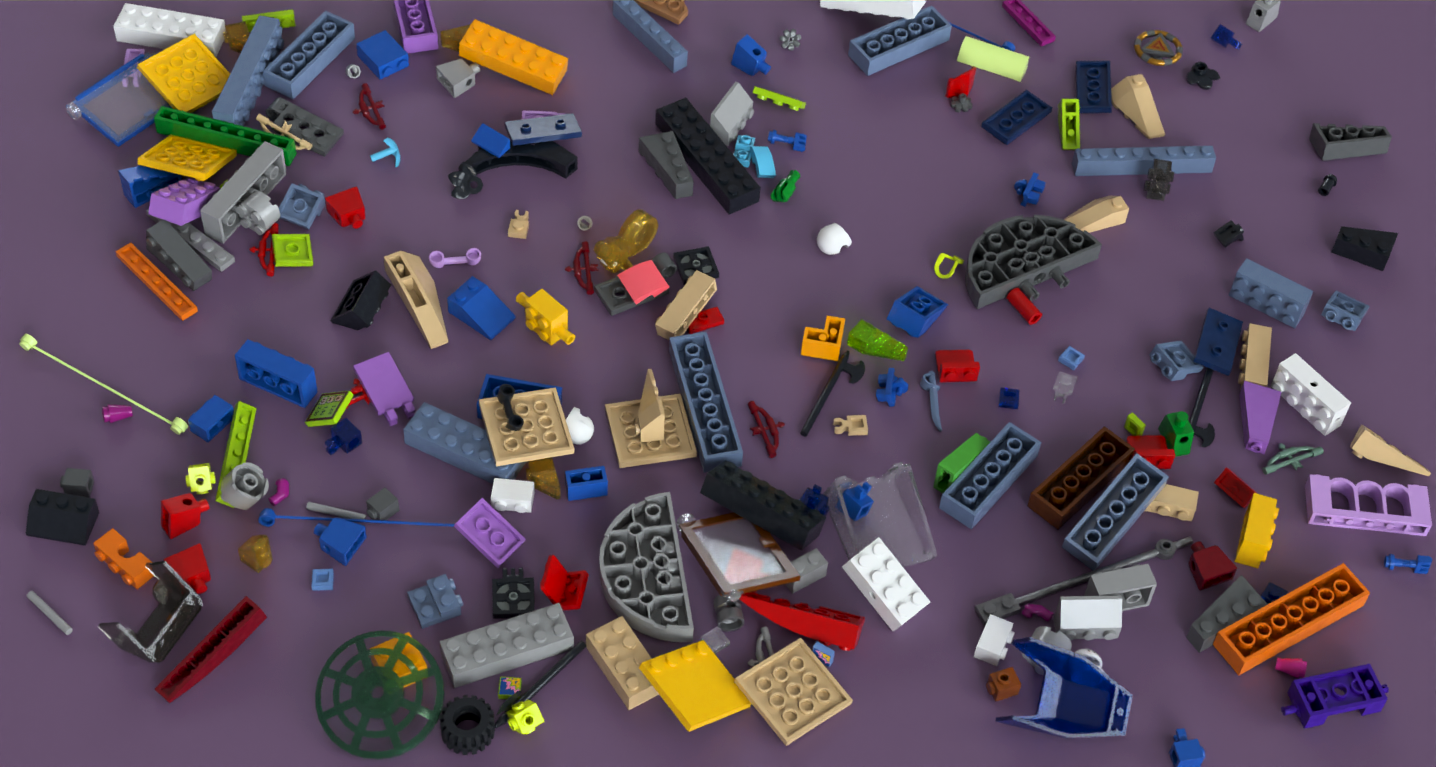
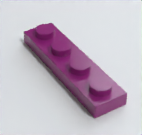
M1020 0L1003 1L1002 7L1041 47L1055 41L1056 36Z

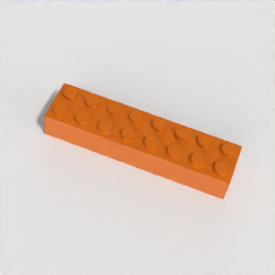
M1342 563L1218 631L1213 646L1238 675H1241L1361 608L1368 599L1370 592L1350 569Z

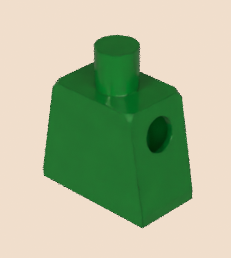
M1180 411L1165 415L1158 430L1165 437L1167 449H1174L1175 457L1190 454L1194 430L1188 420V414Z

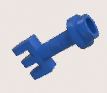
M777 130L769 131L767 141H770L771 144H774L775 141L793 144V150L805 151L807 140L805 134L795 133L794 137L776 134Z
M1394 554L1385 555L1384 567L1388 568V570H1393L1394 566L1414 568V573L1420 574L1428 573L1432 563L1430 556L1418 555L1416 560L1397 559Z

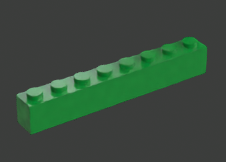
M164 106L160 107L154 117L156 130L159 134L167 136L176 135L235 149L237 153L250 157L266 141L283 149L286 166H290L296 156L295 140L292 138Z

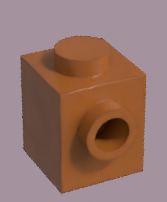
M1013 667L991 673L986 683L987 691L993 696L995 702L1018 695L1021 687V682Z

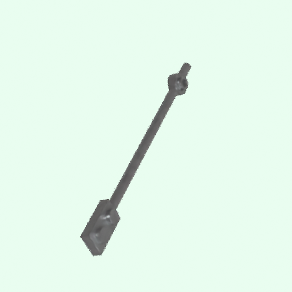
M1190 536L1175 542L1161 539L1156 543L1153 550L1016 599L1012 593L975 605L974 610L983 626H985L990 614L1002 619L1019 614L1021 611L1020 605L1089 581L1090 576L1094 573L1109 572L1116 568L1124 569L1155 557L1169 560L1174 556L1177 549L1193 544V540Z

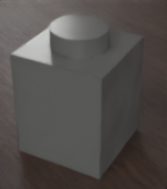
M67 468L65 475L60 480V486L63 488L64 493L90 498L94 484L91 470Z
M385 487L366 501L367 514L372 520H387L399 511L398 499Z

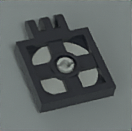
M709 246L673 254L683 285L686 284L687 279L696 270L712 278H719V271Z
M519 567V574L515 575V568H511V575H507V568H503V579H492L493 619L513 618L535 611L534 578H523V567Z

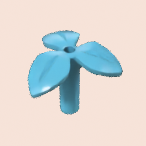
M386 138L383 141L390 147L370 155L371 160L374 162L392 154L396 158L395 167H398L401 159L398 146L394 140Z

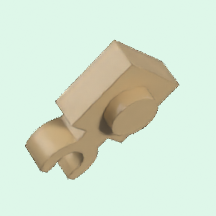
M519 210L515 211V219L510 221L508 237L526 239L529 228L528 211L523 216L519 215Z
M866 415L847 416L846 420L835 418L833 421V425L840 426L835 427V434H842L844 431H848V436L868 435Z

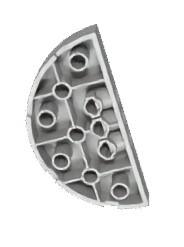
M664 492L646 497L644 501L636 505L633 503L624 509L608 527L601 544L599 556L601 588L605 599L618 617L623 616L628 625L638 632L670 642H693L694 627L670 492Z

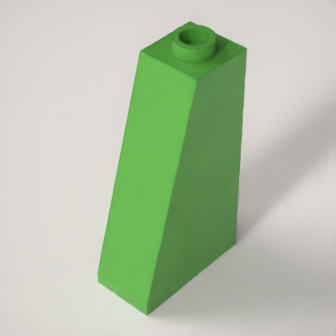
M978 433L971 436L938 464L933 487L944 493L986 448L990 441Z

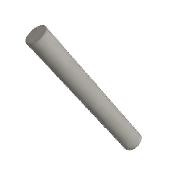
M308 502L306 507L308 510L347 519H367L366 514Z
M30 591L27 594V598L66 635L73 631L34 591Z

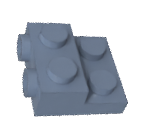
M291 183L279 206L280 219L309 230L315 217L320 216L326 205L324 194L318 190H314V192L308 190V187L302 184L295 185Z
M1336 290L1326 303L1321 316H1324L1330 322L1342 325L1347 330L1356 331L1370 306Z
M1182 341L1156 344L1149 354L1151 361L1160 367L1163 376L1167 377L1170 381L1183 380L1187 374L1198 373L1203 369V365L1193 362L1195 356Z
M446 574L426 581V586L407 592L409 601L422 629L461 615V606H463L461 596L459 594L455 595L453 591L456 590L452 578L448 579Z

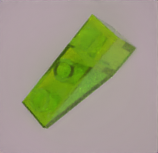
M862 319L848 334L847 345L862 354L900 361L906 359L907 346Z

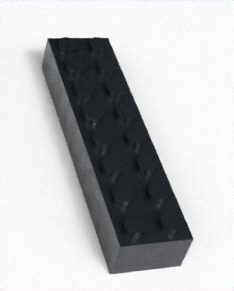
M687 98L656 109V126L662 133L674 132L686 163L729 215L759 202L760 186Z

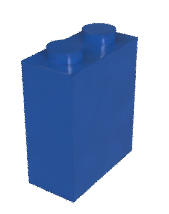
M386 30L356 43L358 57L380 80L409 66L408 53Z

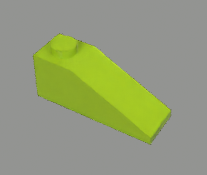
M1061 99L1058 104V124L1062 150L1080 149L1079 99Z

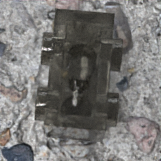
M1154 159L1152 168L1148 170V180L1144 184V191H1147V199L1164 201L1166 194H1169L1171 187L1169 183L1173 182L1174 179L1172 161Z

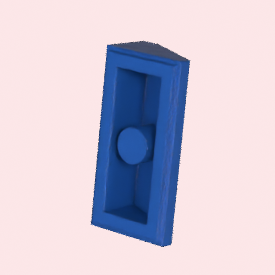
M485 124L479 127L471 140L472 143L498 158L510 149V139Z

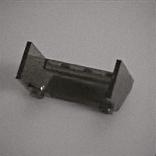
M166 561L150 562L145 565L158 579L153 586L152 593L159 602V605L137 634L132 629H125L119 622L100 623L98 625L120 649L150 663H159L166 658L198 615L203 605L201 597Z

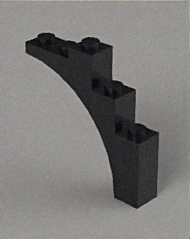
M510 141V149L500 158L478 146V152H475L468 160L462 162L459 166V171L462 172L463 164L471 165L476 170V175L498 167L519 165L542 168L566 179L578 169V157L554 141L535 143V145L523 144L515 146Z

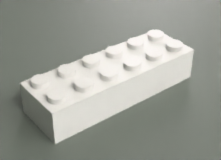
M820 0V7L914 19L926 3V0Z
M125 3L114 24L117 41L160 49H167L195 34L215 57H217L227 36L224 19Z

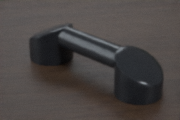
M502 384L498 390L497 397L504 406L507 417L506 428L511 431H519L522 429L524 421L520 416L514 415L511 406L515 389L509 384Z

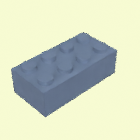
M1246 258L1236 273L1229 296L1286 325L1296 328L1305 314L1314 291Z

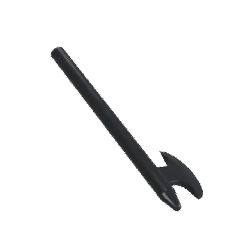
M847 350L841 356L800 432L802 436L806 437L810 432L842 371L850 374L851 379L849 383H856L863 377L865 372L863 361H860L858 365L847 363L850 351Z
M1206 367L1189 420L1194 430V435L1200 437L1203 441L1202 447L1209 446L1215 437V429L1212 424L1209 423L1205 429L1196 426L1214 371Z
M581 640L517 701L516 699L522 691H517L511 695L497 712L498 715L505 711L495 723V728L507 722L509 717L506 712L511 710L514 704L531 700L586 648L585 642Z

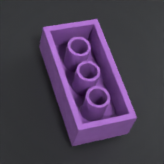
M393 0V8L403 49L407 53L437 50L438 37L429 0Z
M188 177L151 193L148 214L182 226L201 217V208L221 188L215 186L214 183L197 181L195 178Z

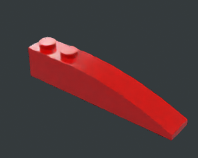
M742 591L738 596L739 600L774 623L795 633L818 640L823 645H838L839 649L845 651L855 649L865 622V617L819 606V609H812L808 606V603L800 602V604L792 605L788 599L776 598L772 601L770 596L752 592L743 593Z

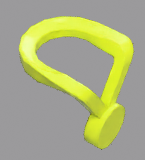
M941 253L936 260L934 271L939 278L947 279L954 274L958 263L963 264L964 260L955 255L952 257ZM946 257L953 260L955 263L951 271L947 275H942L939 271V266L943 259Z

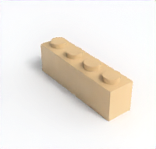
M696 270L687 279L685 286L677 292L672 303L670 302L667 305L666 311L662 316L657 318L655 323L657 334L669 340V337L682 336L716 292L715 278Z
M1250 323L1248 329L1243 331L1242 341H1245V344L1241 348L1243 358H1241L1239 366L1242 373H1240L1238 384H1241V388L1244 381L1267 387L1271 327Z
M1166 484L1145 511L1192 522L1199 492Z

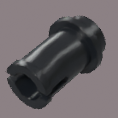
M1333 174L1324 177V182L1318 189L1319 194L1322 196H1328L1332 187L1336 186L1337 178Z

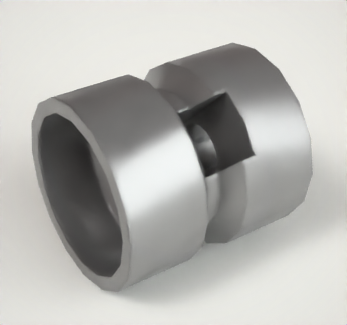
M729 592V594L723 596L718 595L714 599L718 628L722 631H735L744 625L741 601L736 593Z

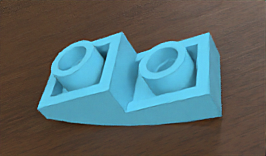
M738 135L734 156L743 167L750 166L752 158L750 147L755 144V138L748 135Z
M751 146L752 164L756 165L757 178H774L776 172L769 148Z

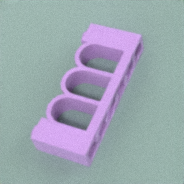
M1310 474L1305 484L1308 524L1427 536L1432 526L1427 486L1408 484L1405 487L1401 484L1391 483L1382 488L1379 484L1369 480L1361 481L1355 486L1348 479L1334 478L1330 480L1329 476H1321L1319 474ZM1331 492L1345 495L1349 502V510L1333 509ZM1358 495H1366L1375 501L1377 513L1360 511ZM1386 498L1398 500L1403 506L1404 516L1388 514Z

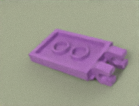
M389 352L353 365V370L378 416L384 414L390 426L397 424L396 419L398 417L394 411L396 408L402 407L408 419L415 415L414 412L416 410L412 404L414 397Z

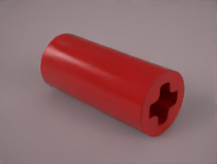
M1015 288L1009 292L1007 300L1029 325H1033L1041 319L1042 313L1020 288Z

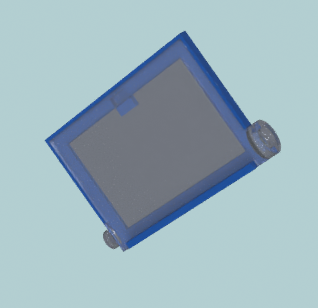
M147 52L140 54L77 95L74 101L66 104V110L69 115L75 120L82 116L117 147L155 123L154 117L161 106L172 107L137 69V66L157 53L152 52L150 54Z

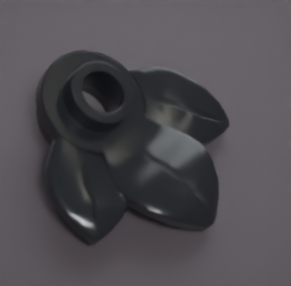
M1196 62L1187 74L1189 84H1198L1200 88L1206 90L1211 89L1212 80L1220 79L1218 72L1209 69L1204 62Z
M463 164L462 172L455 171L448 175L450 182L455 186L451 193V196L454 198L465 199L470 194H477L482 190V180L477 177L476 170L471 165ZM471 182H476L477 187L472 188L470 186Z

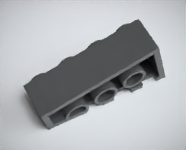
M1313 123L1309 140L1321 160L1324 161L1385 154L1388 152L1392 136L1385 126L1362 125V128H1357L1353 125L1336 127L1335 124L1320 126V123Z
M670 131L639 137L640 155L646 158V162L649 166L653 167L655 174L659 178L661 177L664 185L673 197L679 199L693 196V179L674 132Z
M161 220L146 230V249L172 271L186 287L195 291L212 280V270L166 220Z
M1241 575L1191 625L1186 638L1200 653L1213 645L1218 631L1268 604Z

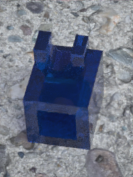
M345 418L330 428L332 438L325 441L326 451L330 455L334 454L339 448L348 454L362 444L361 431Z
M816 484L813 486V489L808 487L799 500L804 505L816 509L826 516L830 508L828 506L829 497L821 494L822 487Z

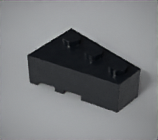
M1341 226L1331 253L1383 271L1398 233Z

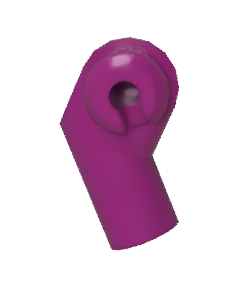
M285 478L276 481L277 492L268 498L273 506H276L289 496L290 484Z
M1027 604L1022 611V614L1027 618H1032L1033 614H1037L1047 622L1054 615V613L1039 604Z

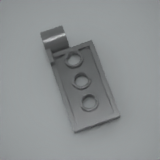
M277 97L266 109L268 118L281 128L285 122L284 119L291 118L292 121H286L288 125L292 124L288 132L301 140L304 139L311 143L312 147L310 150L324 157L344 134L343 129L280 97ZM300 126H306V127H308V128H307V129H301V128H299V127H300ZM271 127L273 131L282 134L281 132ZM315 134H322L323 136L316 137Z
M665 252L659 253L650 259L664 279L671 277L677 270L676 265ZM619 277L594 286V291L611 316L669 294L668 288L655 298L653 295H650L636 305ZM616 293H621V294H624V295H623V296H616L615 294H616Z

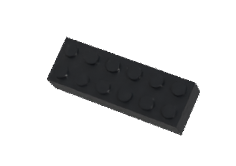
M726 460L706 474L700 491L706 497L801 551L819 537L826 516L822 515L818 510L804 505L802 501L788 496L784 491L772 487L768 482L756 478L752 473L744 471L734 463Z

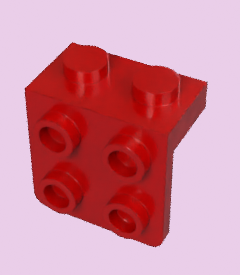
M972 350L936 351L935 358L939 382L977 381L980 364L979 361L974 362Z
M1143 435L1127 437V443L1135 448L1133 457L1138 453L1158 469H1171L1175 458L1174 449H1167L1164 436Z
M549 555L545 564L544 575L540 582V588L553 605L560 603L563 611L580 609L589 574L586 570L567 572L555 555Z

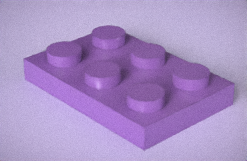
M483 498L454 525L497 568L526 540Z

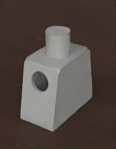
M1257 0L1253 4L1246 25L1258 32L1263 30L1277 18L1281 0Z
M457 59L436 66L437 80L454 98L475 85V74L480 72L477 63L468 65L463 59Z

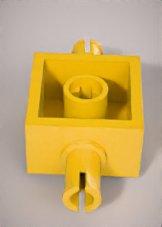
M540 289L530 297L524 292H520L516 296V302L525 308L526 326L536 332L541 340L546 341L551 346L560 339L567 345L574 341L575 335L568 330V310L545 290Z

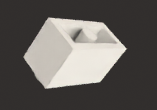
M494 478L491 494V506L494 509L531 513L534 499V482Z
M990 614L976 646L974 657L997 666L1000 659H1005L1008 648L1005 647L1006 644H1011L1015 632L1012 631L1014 623Z

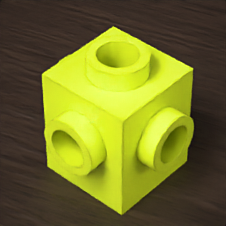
M210 463L189 465V475H186L187 487H191V492H196V494L209 493L208 490H212L213 484H216L215 472H211Z
M530 700L518 702L512 706L511 710L506 712L509 717L507 722L510 728L521 734H529L536 729V726L545 722L537 704Z

